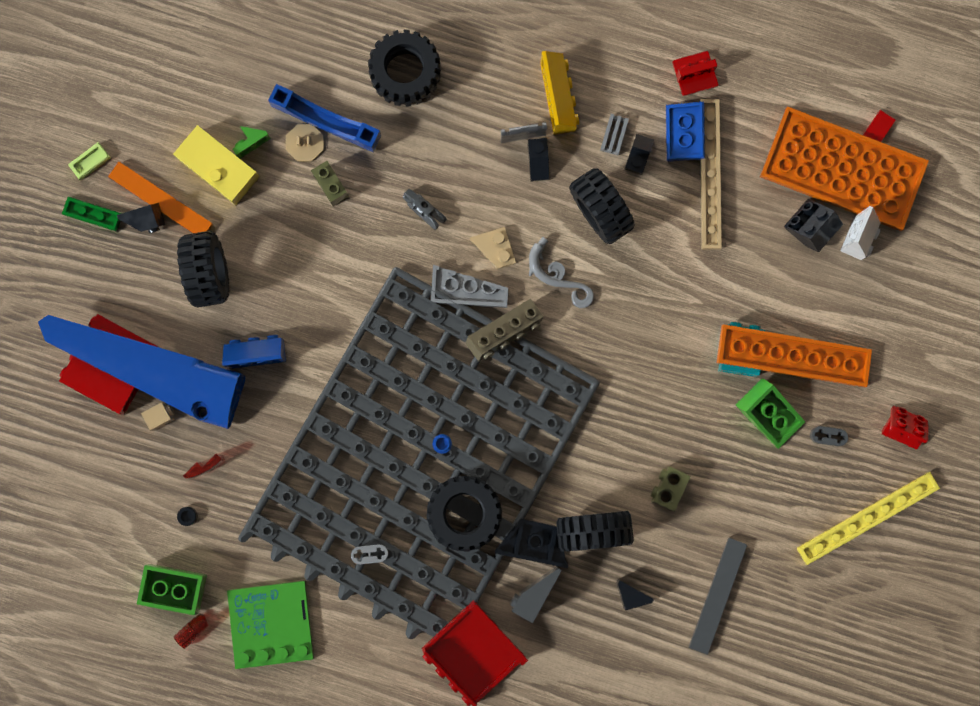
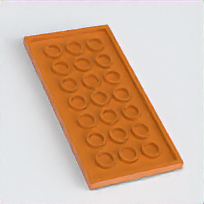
M787 106L760 177L857 215L871 206L874 208L881 224L903 231L929 160Z

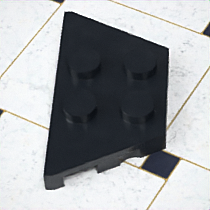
M519 519L495 550V554L568 568L565 554L559 549L557 526Z

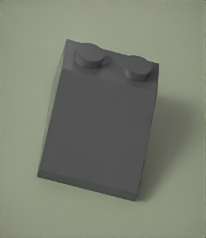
M555 567L521 590L519 595L515 593L510 602L512 612L533 623L562 570Z

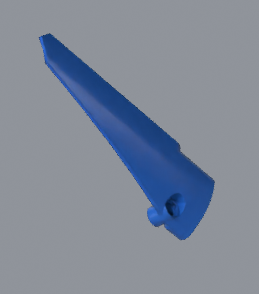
M47 315L38 321L47 343L181 410L197 420L226 429L230 428L245 384V375L204 363V361L51 315ZM202 408H206L207 415L201 418L199 412Z

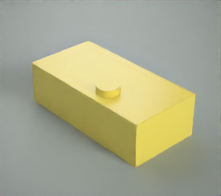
M198 125L173 153L180 162L235 206L259 178L256 171Z

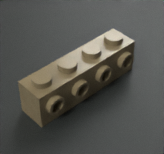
M529 299L469 335L466 345L478 362L482 359L488 360L495 354V351L506 349L510 342L515 339L519 341L529 330L532 332L537 330L541 326L540 323L544 316L533 301Z

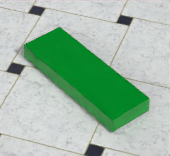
M67 197L62 211L64 216L115 232L118 231L121 222L117 218V215L121 213L72 197Z

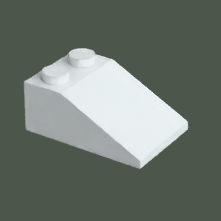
M867 207L854 217L840 250L841 252L859 260L870 256L873 250L871 244L873 239L876 240L880 233L878 227L881 223L873 207Z

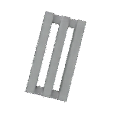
M610 114L600 151L619 155L628 118H621V116ZM614 120L616 124L609 148H605L612 121ZM621 122L623 123V127L621 130L616 150H612L619 128V124Z

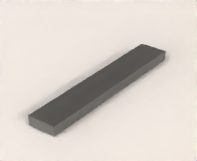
M731 538L727 539L689 648L708 655L747 544Z

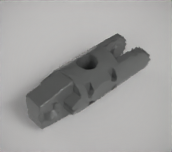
M411 189L404 193L403 199L408 203L409 208L434 230L439 227L434 218L441 223L447 220L441 212L420 194L417 195Z

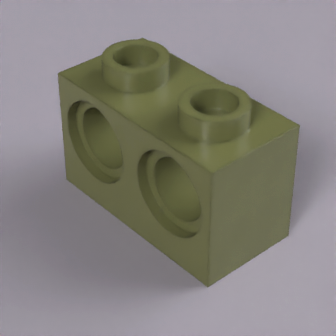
M328 161L311 170L333 207L349 197Z
M670 466L666 469L663 468L658 478L661 480L659 486H655L650 495L653 497L651 502L675 512L691 476ZM671 474H675L678 477V482L675 485L669 483L668 478ZM664 491L670 495V499L666 503L660 498L661 493Z

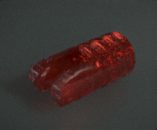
M198 614L173 636L182 648L186 649L188 645L207 629L209 625L205 615Z

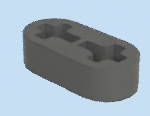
M818 426L811 430L810 438L817 444L843 446L848 441V434L842 429ZM821 430L822 434H827V438L823 437L818 440L815 433ZM839 432L843 440L837 443V439L831 438V435H838Z

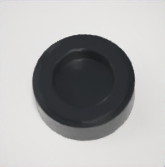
M183 507L177 513V520L183 526L193 525L198 518L196 510L192 507Z

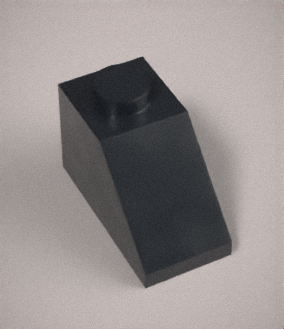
M547 138L528 139L530 182L549 180Z
M159 203L117 215L119 220L140 232L148 230L149 233L160 230L159 226L166 225Z

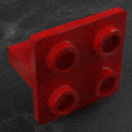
M708 51L673 60L672 64L682 96L718 87L715 75L717 62L716 59L711 60Z
M893 405L891 416L882 429V435L917 450L922 442H928V420L921 415L912 414L902 407Z

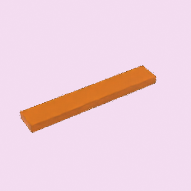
M121 162L116 164L108 176L149 205L159 203L161 212L191 233L209 231L213 226V223Z

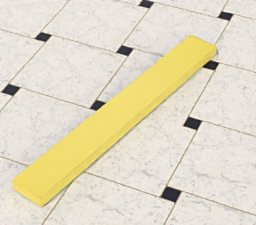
M927 472L798 546L797 550L805 564L809 565L939 490L940 487L931 472Z

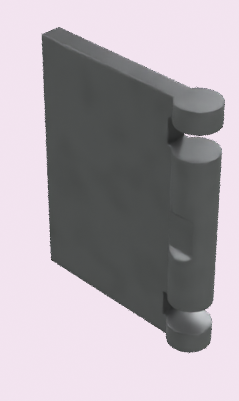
M543 122L542 126H538L537 123L509 128L508 132L502 129L501 143L546 136L547 124Z

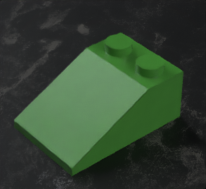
M763 378L736 404V407L778 449L805 423L803 418L776 387Z

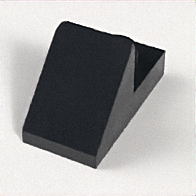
M636 134L624 168L625 170L640 175L643 174L654 139Z

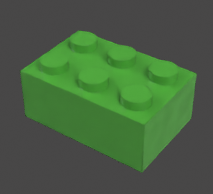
M153 564L145 565L137 605L197 615L200 612L207 575Z

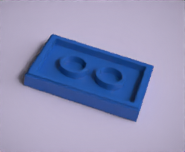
M704 102L666 105V151L668 162L705 159Z

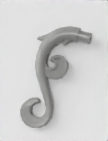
M542 237L538 243L533 245L530 251L529 276H532L534 273L539 280L554 287L583 289L587 294L586 298L583 300L578 299L577 291H573L571 295L572 302L578 308L590 306L594 299L592 289L579 282L561 280L565 275V268L561 263L552 262L548 266V273L552 271L556 273L554 277L547 275L542 270L539 259L543 260V248L549 242L546 238Z

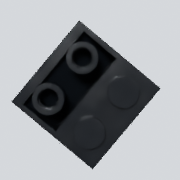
M807 199L784 225V228L806 247L820 252L842 227L843 223L834 210Z

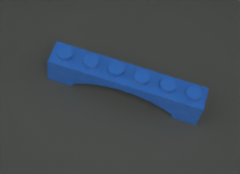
M278 84L275 85L268 99L271 107L373 153L381 138L380 130L363 122H356L328 111Z

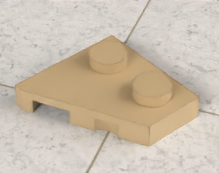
M505 227L470 237L472 244L497 269L516 264Z

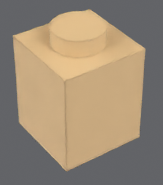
M161 402L141 414L149 430L156 431L174 421L172 415L175 413L169 404L166 405V403Z

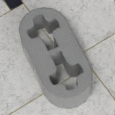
M381 544L359 546L352 550L351 559L356 564L379 563L387 559L389 552L386 546ZM377 548H381V551H385V555H382V559H378V556H371V552H376ZM358 550H361L362 553H368V556L363 557L362 561H359L357 557L355 558Z

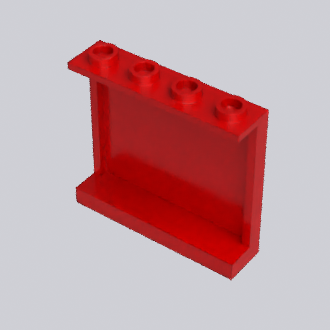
M99 314L92 317L88 324L91 328L159 347ZM70 355V362L67 367L62 369L59 382L112 411L125 415L139 389Z
M474 600L421 648L424 654L422 656L429 665L433 663L437 667L435 670L442 679L446 677L450 681L448 685L455 693L459 691L463 695L462 700L468 706H477V703L517 665L521 664L523 666L528 661L522 651Z

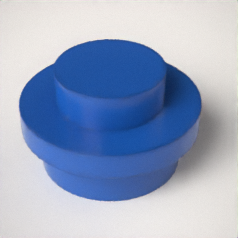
M440 434L433 439L432 445L437 453L444 454L451 449L452 441L447 435Z

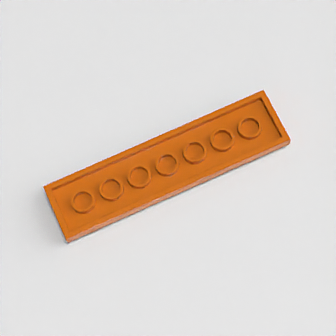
M723 324L721 326L716 363L865 388L868 386L872 349Z

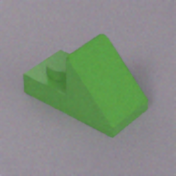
M240 126L248 139L237 142L232 150L241 159L271 138L266 131Z

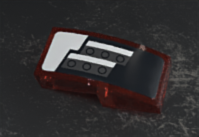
M215 454L205 465L201 462H196L183 476L186 479L206 474L220 465L225 459L220 454Z

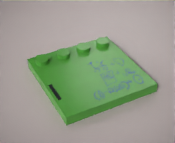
M306 581L227 590L235 669L314 659Z

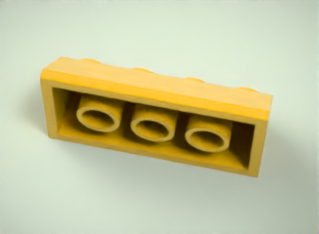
M542 51L540 65L553 135L574 132L577 125H579L578 114H574L573 107H576L575 96H571L570 92L573 86L571 77L568 78L567 71H569L568 59L564 60L563 53Z

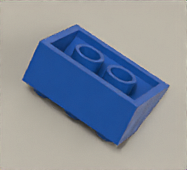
M279 335L267 336L265 340H260L259 337L248 338V342L230 340L229 344H224L222 365L228 369L286 362L284 339L279 338Z

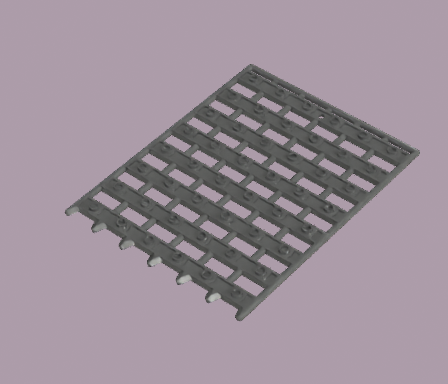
M394 267L245 524L238 540L246 542L253 535L260 537L273 545L271 559L274 562L280 561L288 553L307 564L304 574L307 581L314 580L320 573L340 583L338 592L340 600H347L356 592L374 603L372 617L374 619H381L389 611L408 622L406 636L408 639H414L422 631L434 637L449 623L429 611L438 594L463 609L473 600L478 603L504 556L496 554L495 557H492L479 549L464 552L445 547L430 531L427 519L400 505L408 488L430 499L432 493L442 484L419 471L426 456L430 454L455 468L450 478L458 477L461 473L476 477L486 482L495 492L522 506L513 524L501 518V524L495 536L503 540L519 519H525L597 390L600 381L527 339L522 338L519 341L513 340L524 346L522 351L509 345L502 351L500 349L495 351V354L492 356L495 360L511 368L504 383L500 384L476 370L480 361L478 362L475 356L468 366L443 352L451 335L466 343L469 335L481 329L461 318L464 313L484 325L491 323L493 320L464 304H449L456 308L457 311L455 314L428 299L431 291H433L432 286L402 269ZM397 276L424 290L422 295L395 281ZM437 289L433 291L438 299L455 300ZM385 298L412 312L403 328L376 314ZM418 316L445 331L436 347L409 332ZM366 331L393 345L384 361L357 347ZM399 349L426 364L417 380L390 366ZM530 350L556 364V369L554 370L529 356ZM347 364L374 378L365 395L338 381ZM432 368L459 382L450 399L424 385ZM565 369L591 385L589 388L580 385L562 374L563 370ZM518 372L545 387L536 403L509 389ZM380 382L407 397L398 414L371 399ZM466 387L492 401L484 418L457 403ZM551 391L578 406L570 422L543 408ZM328 397L354 411L346 428L318 414ZM413 402L440 416L431 433L404 418ZM499 406L526 420L517 437L490 422ZM361 416L388 431L379 447L352 433ZM447 420L474 435L465 452L453 445L444 454L437 453L432 445L433 439L439 435ZM532 425L560 439L551 456L524 441ZM308 431L335 445L326 462L299 447ZM394 435L421 449L412 466L385 452ZM480 439L507 454L499 470L471 456ZM341 450L369 464L360 481L333 467ZM514 458L541 473L532 490L505 475ZM289 464L316 479L307 496L280 481ZM375 468L402 483L393 500L366 485ZM322 483L349 498L340 515L313 500ZM463 495L453 498L446 508L469 521L464 532L474 530L476 526H479L483 518L481 504H477ZM269 498L296 513L288 529L260 515ZM356 502L383 517L374 534L347 519ZM303 517L330 532L321 549L294 534ZM389 522L416 536L408 553L381 539ZM339 537L355 547L377 544L386 546L389 553L383 563L397 570L389 587L362 573L361 571L365 564H356L355 568L327 553L335 538ZM423 541L450 555L442 572L414 557ZM377 548L376 552H371V556H378V559H382V555H385V551H381V548ZM363 553L359 561H362L363 557L368 556V553ZM457 560L484 575L475 592L448 577ZM404 575L431 590L422 607L395 592Z

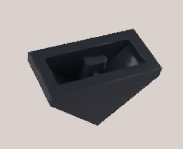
M619 579L617 580V588L625 611L653 603L654 599Z

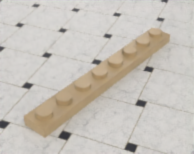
M700 99L699 102L705 103V159H700L701 250H721L719 99Z

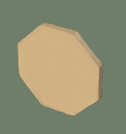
M297 124L286 135V151L297 162H312L324 151V135L311 124Z

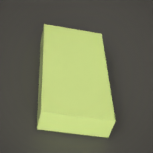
M97 142L69 163L68 166L81 181L111 159V157L102 145Z

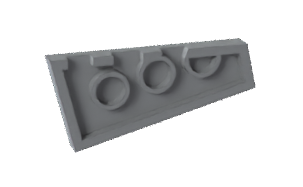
M433 265L432 302L436 304L456 303L468 306L507 308V287ZM437 289L455 300L438 299L433 291Z

